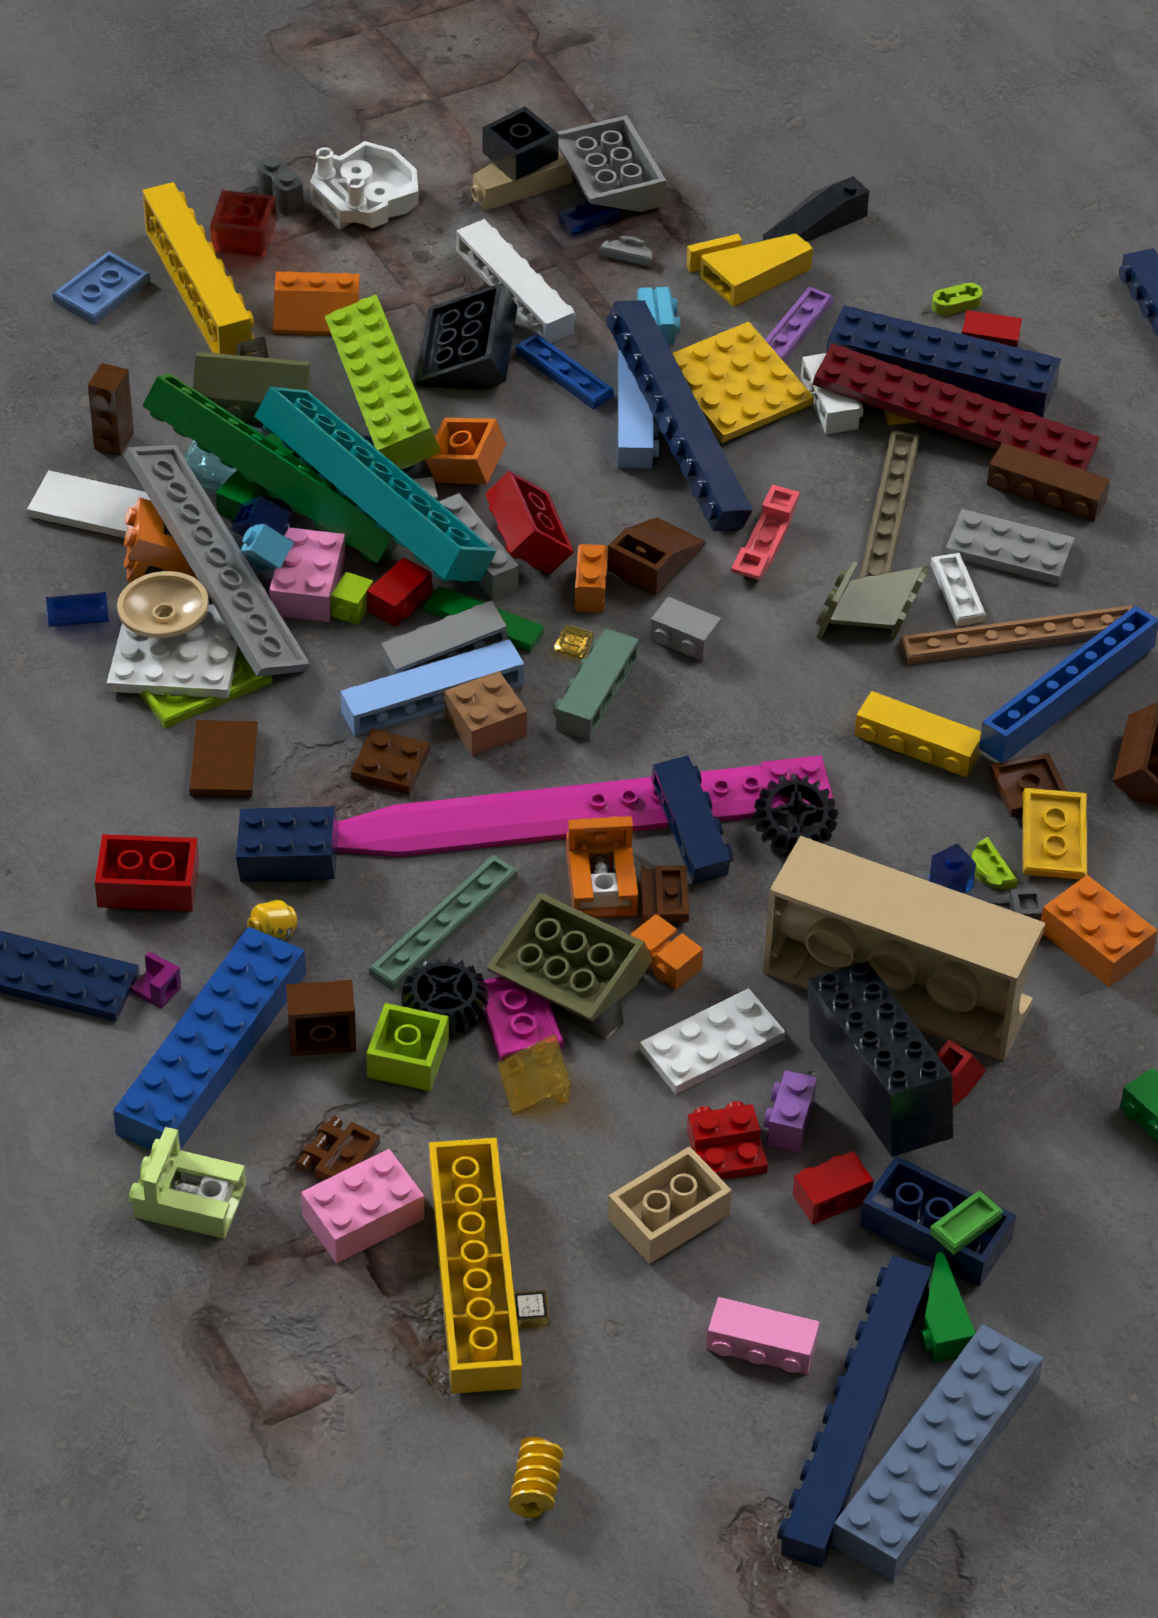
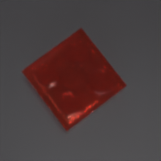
M222 190L210 224L211 242L215 251L266 257L277 223L276 196Z

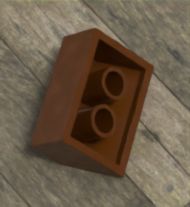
M1158 702L1128 715L1113 782L1132 800L1158 805Z

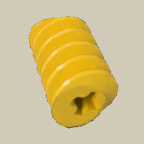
M526 1437L520 1443L521 1448L518 1453L519 1459L516 1464L509 1507L515 1514L523 1518H535L542 1515L543 1512L554 1508L555 1500L553 1497L556 1496L558 1490L556 1485L560 1479L558 1473L562 1468L561 1460H563L564 1451L557 1444L543 1438Z

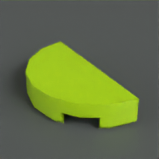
M986 837L979 841L972 852L970 866L974 876L981 883L991 888L1003 890L1017 888L1018 880L991 840Z

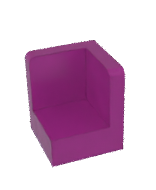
M149 951L145 955L146 972L132 985V993L162 1009L181 989L180 967Z

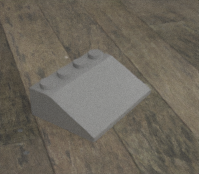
M627 115L557 132L559 133V151L591 204L638 212L666 206V179Z

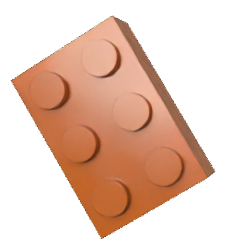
M1088 875L1043 907L1041 921L1045 922L1043 935L1108 987H1111L1154 953L1158 930Z

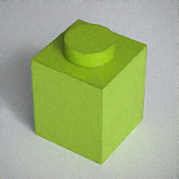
M346 572L330 595L331 616L359 625L367 612V590L373 585V580Z

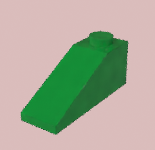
M943 1251L936 1253L924 1327L919 1332L921 1346L924 1351H929L933 1363L958 1358L975 1335L974 1328Z

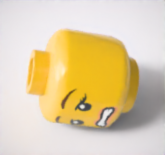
M274 900L253 907L250 918L247 920V928L250 927L286 941L292 937L294 930L297 928V916L294 909L284 901Z

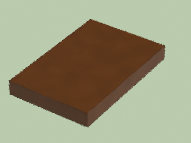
M196 720L189 786L190 796L252 797L258 721Z

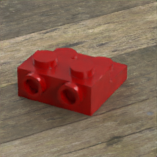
M733 1101L723 1109L712 1110L708 1106H701L696 1108L693 1113L688 1114L687 1133L691 1147L721 1180L767 1173L768 1164L760 1140L761 1130L753 1104L744 1105L741 1101Z

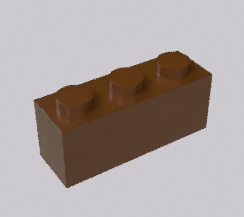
M101 363L88 384L94 449L121 456L134 434L129 370Z

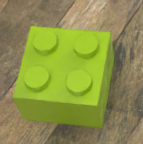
M385 1003L366 1052L367 1078L431 1091L449 1042V1016Z

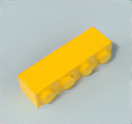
M873 691L870 692L856 714L854 736L964 777H968L982 753V750L979 749L981 731Z

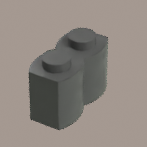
M272 155L258 161L257 178L259 193L265 199L272 201L276 210L283 215L290 216L303 210V181L297 173L288 170L286 163L277 156Z

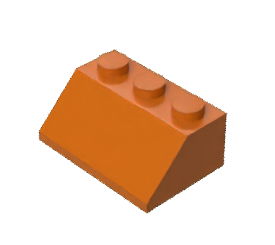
M276 271L273 334L332 336L325 316L337 309L345 308L361 300L360 274Z

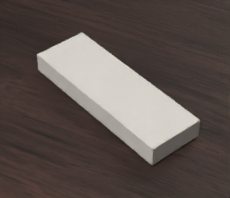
M960 553L931 557V567L956 626L985 622L986 613Z

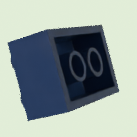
M335 806L240 809L236 862L240 882L335 879L339 833Z

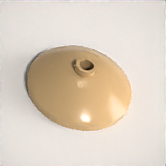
M173 571L150 573L135 579L123 589L117 602L119 618L127 629L138 635L155 639L176 637L188 632L203 620L209 607L208 594L202 583L190 575Z

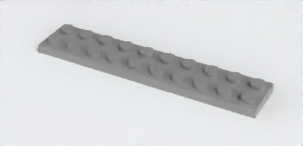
M177 445L128 447L124 454L125 459L198 580L205 587L210 600L256 676L305 672L310 665L308 659Z

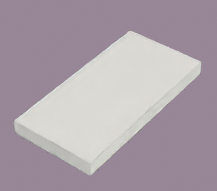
M48 470L27 508L28 517L125 538L127 524L124 523L128 508H133L139 497L150 500V498L144 491Z

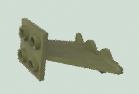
M852 561L847 571L841 569L834 584L839 588L831 589L824 603L829 609L823 607L816 624L821 627L816 637L822 640L829 624L832 623L893 629L890 637L895 639L929 569L923 566L851 580L858 564Z

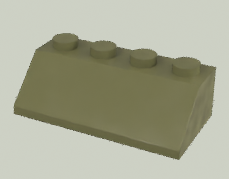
M196 352L193 389L243 422L262 423L255 415L269 387L308 390L312 394L310 362Z

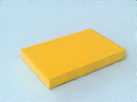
M1024 788L1023 875L1078 880L1087 875V793Z

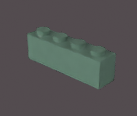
M607 628L604 629L599 639H594L588 658L581 660L575 679L571 678L569 680L563 699L559 698L555 704L553 715L556 716V730L589 741L591 740L638 660L639 639Z

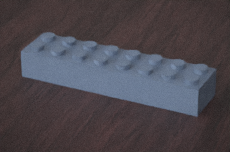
M982 1324L835 1521L832 1547L894 1582L1039 1382L1043 1357Z

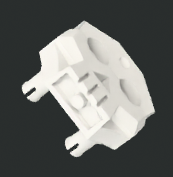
M364 141L341 156L333 155V151L326 147L316 151L317 163L315 172L310 180L312 204L330 222L333 221V224L339 230L352 222L374 228L389 222V217L407 214L419 204L417 169L395 149Z

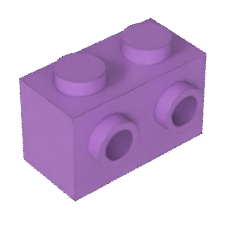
M785 1070L781 1083L775 1082L771 1101L775 1102L773 1108H767L763 1127L769 1128L767 1146L800 1153L815 1103L817 1077Z

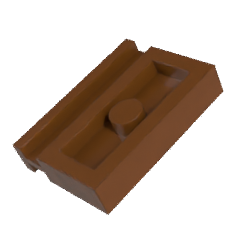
M687 865L655 866V869H645V866H641L642 922L645 923L655 914L668 923L689 922Z

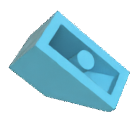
M266 524L254 525V527H250L246 531L242 539L244 545L241 552L258 570L281 568L294 542Z

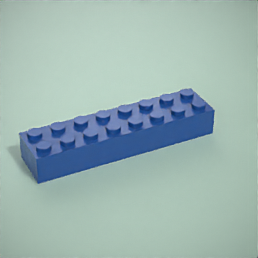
M248 927L114 1108L113 1115L116 1135L152 1150L155 1139H160L165 1127L178 1130L181 1150L287 1002L286 984L300 983L305 977V950Z

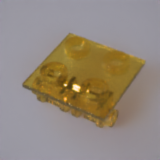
M555 1034L497 1062L513 1115L550 1097L557 1101L558 1104H565L569 1101V1096L571 1095L570 1087L572 1085Z

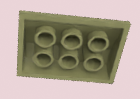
M539 892L486 968L489 972L593 1022L637 985L653 960L644 941Z

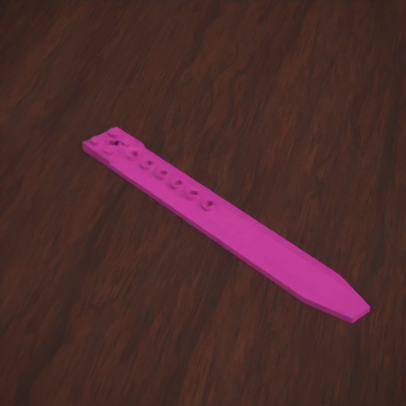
M822 755L761 762V765L700 772L702 778L700 785L703 792L707 791L712 802L711 812L714 818H719L720 822L753 818V813L756 811L754 808L755 800L760 799L759 793L761 789H767V785L771 780L778 784V779L782 775L788 781H790L791 775L794 773L800 781L803 780L804 776L808 775V783L813 785L814 782L819 780V790L829 788L828 798H833ZM651 777L391 805L337 822L339 830L337 852L406 857L566 839L568 820L582 818L632 816L633 831L669 828V824L651 782ZM787 797L777 801L771 808H778L779 805L787 804L790 798Z

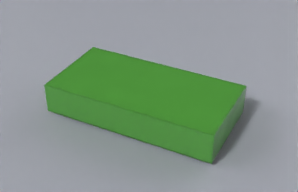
M978 1190L930 1226L929 1234L955 1255L1001 1220L1004 1211Z

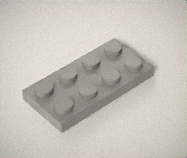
M961 509L946 545L945 555L960 553L963 561L1059 585L1074 546L1075 537Z

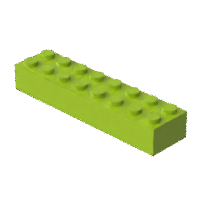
M377 295L363 298L359 302L342 309H337L333 313L326 315V322L375 448L401 470L441 453Z

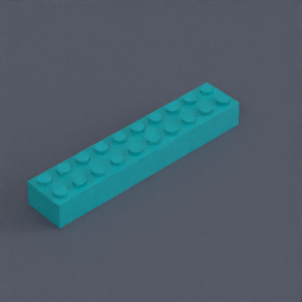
M269 387L255 415L264 424L263 428L266 431L277 435L282 440L283 446L294 450L300 455V460L303 463L319 471L318 475L323 480L334 484L338 488L337 492L340 495L356 503V508L360 512L370 515L376 521L377 527L392 534L397 544L413 552V557L418 562L428 565L433 570L435 577L445 582L449 580H459L461 582L482 580L497 552L492 546L308 390Z

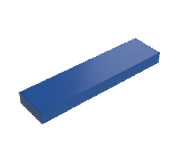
M537 333L516 345V354L593 410L614 397V389Z

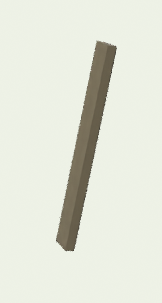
M891 431L859 578L891 573L919 444L920 435Z

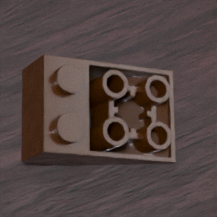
M656 517L625 528L608 545L607 571L657 595L706 545V541Z

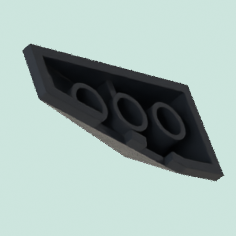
M854 176L816 190L763 235V239L769 240L796 233L804 241L808 242L862 219L868 213L869 190Z

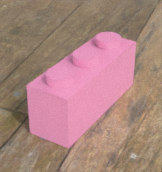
M718 1297L708 1328L706 1350L713 1351L721 1356L745 1359L758 1365L766 1364L782 1368L790 1373L798 1372L808 1375L818 1342L820 1321Z

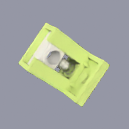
M165 1127L161 1138L155 1139L150 1156H145L142 1161L139 1182H134L131 1186L129 1202L133 1203L134 1217L225 1239L246 1187L245 1165L181 1151L178 1130Z

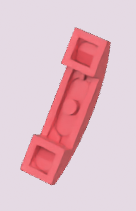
M772 484L762 504L760 518L745 548L741 547L731 572L756 580H760L764 576L783 542L796 509L800 492Z

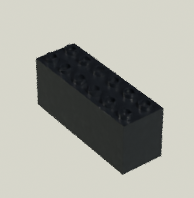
M868 961L856 963L849 967L808 978L810 1041L891 1157L952 1139V1074Z

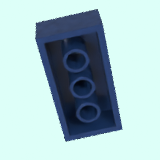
M895 1156L864 1199L860 1226L934 1264L936 1253L943 1251L952 1273L981 1286L1013 1238L1016 1215L1001 1208L1004 1211L1001 1220L953 1255L929 1234L930 1226L972 1196L973 1193L899 1156Z

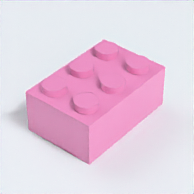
M286 527L284 536L293 541L294 544L281 568L274 571L269 589L270 599L281 617L330 622V595L341 580L346 560L345 534Z
M390 1149L301 1192L302 1217L336 1264L425 1220L424 1194Z

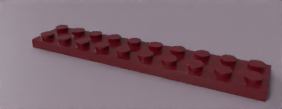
M831 344L814 376L812 384L996 450L999 449L1003 442L1085 471L1088 469L1100 437L1086 431L1066 426L1032 412H1026L1009 406L1006 403L986 398L980 394L966 391L952 384L929 378L926 375L909 371L900 366L889 364L872 356H867L835 344Z

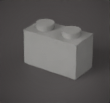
M667 597L651 618L650 640L687 656L704 661L720 639L721 618Z

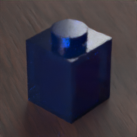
M957 843L932 855L929 881L957 892L965 893L973 889L976 863Z

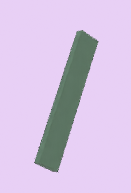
M492 855L369 968V975L395 991L405 981L406 976L411 975L414 967L420 968L424 961L432 957L518 877V870Z

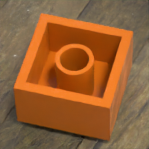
M444 418L435 436L441 453L425 460L435 483L487 485L506 446V442L496 419Z

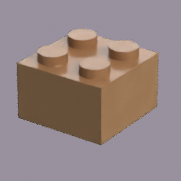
M500 671L444 691L445 717L471 756L527 736V710Z

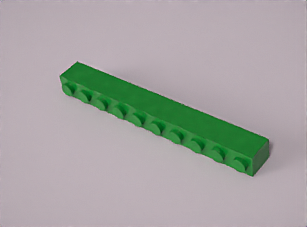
M171 373L156 377L142 405L150 411V415L154 419L167 422L174 427L173 430L178 435L191 438L197 442L196 446L199 449L215 454L220 458V462L223 465L233 469L236 468L243 473V477L247 481L263 486L267 489L268 495L285 501L291 505L290 509L312 519L317 528L323 531H330L331 533L345 534V546L354 547L360 551L361 556L371 563H380L390 559L397 546V543L394 541L395 537L377 527L376 521L370 515L360 512L356 508V503L340 495L337 492L338 488L334 484L323 480L318 475V471L303 463L300 459Z

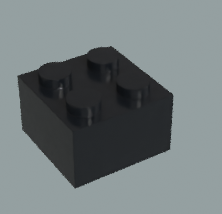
M525 106L482 127V153L514 180H518L558 160L559 133Z

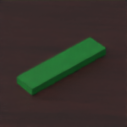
M438 586L424 604L425 612L444 619L447 616L461 613L475 605L484 603ZM496 608L507 626L508 640L510 639L513 646L531 652L544 634V625Z

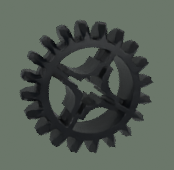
M795 773L791 775L790 781L783 775L779 777L778 784L771 780L767 785V789H761L759 793L760 799L755 800L754 808L756 811L753 813V819L757 821L755 826L756 832H763L761 836L762 842L772 841L771 850L776 849L778 846L782 847L783 856L788 853V850L794 848L800 836L824 844V841H830L832 837L831 832L835 831L837 826L834 820L838 817V810L833 809L836 804L835 799L828 798L829 788L819 790V780L812 785L808 783V775L804 776L802 781L798 780ZM787 797L790 798L787 804L779 805L778 808H771L777 801ZM793 806L794 812L797 813L799 817L798 823L796 821V817H793ZM813 823H820L812 831L801 833L803 827L812 826Z
M437 957L434 964L424 961L422 969L414 967L411 975L406 976L403 988L401 989L402 1007L449 1016V1034L453 1038L457 1031L466 1035L468 1027L476 1028L479 1020H484L486 1014L485 1006L489 1005L488 986L484 982L482 973H476L474 965L465 968L463 959L457 964L453 963L450 957L447 962H440ZM464 993L469 996L467 1001L462 998ZM422 995L428 997L426 1002L421 1000Z

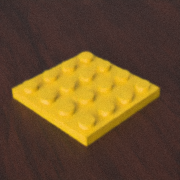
M750 322L672 353L708 424L721 443L813 404L814 396Z

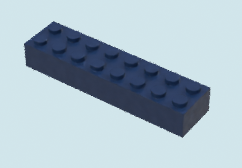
M845 305L827 340V351L831 344L843 346L849 350L872 356L875 359L926 375L929 378L947 384H952L955 387L1006 403L1009 406L1026 412H1032L1041 417H1044L1057 386L1061 358L1024 350L1019 347H1012Z

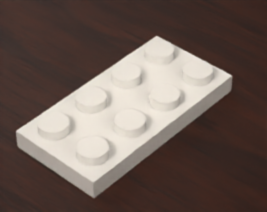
M748 988L641 1041L639 1050L676 1095L785 1040V1031Z

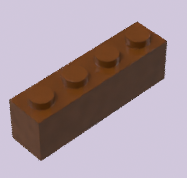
M1002 442L989 464L987 485L1095 522L1107 501L1110 479Z

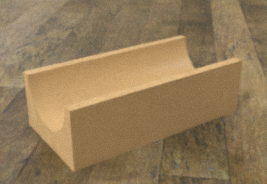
M800 836L770 888L763 973L808 989V978L868 961L918 1030L947 1041L950 1039L958 1045L1005 1061L1032 1006L1033 997L1022 994V990L1033 955L1044 932L1045 922Z

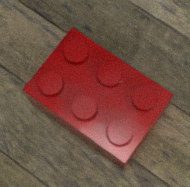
M508 471L485 493L490 504L488 508L495 516L498 523L497 529L506 542V551L514 559L520 558L533 569H540L550 575L574 553L547 491Z
M102 834L94 882L97 907L193 911L199 870L198 839Z

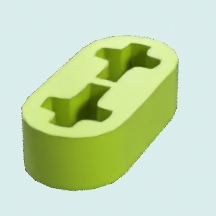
M964 283L937 290L932 297V311L941 316H949L967 310H974L981 305L982 288L974 283Z

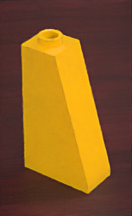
M795 233L704 254L701 256L700 278L731 306L735 307L811 270L813 248Z

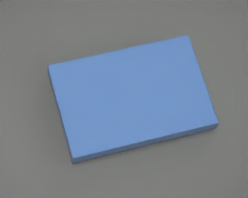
M108 251L52 294L53 301L92 324H96L150 282V274Z

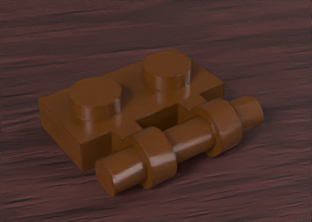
M332 1116L328 1123H323L316 1132L317 1137L313 1142L306 1144L301 1150V1157L296 1162V1167L300 1171L306 1172L311 1165L318 1164L315 1168V1176L326 1180L369 1159L380 1144V1135L353 1122L345 1130H342L340 1128L343 1125V1121L337 1116ZM334 1143L328 1152L324 1150L327 1144Z

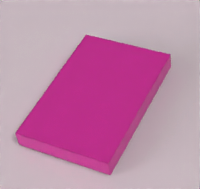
M502 977L484 980L488 986L489 1005L485 1006L486 1014L484 1017L500 1063L564 1050V1041L549 1000Z

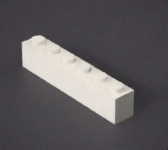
M483 219L456 230V252L489 286L503 283L518 306L516 315L534 333H537L549 343L574 334L576 315L573 308L559 297L556 290H552L543 277L529 266L526 259L520 257L513 246L500 236L496 228H492Z

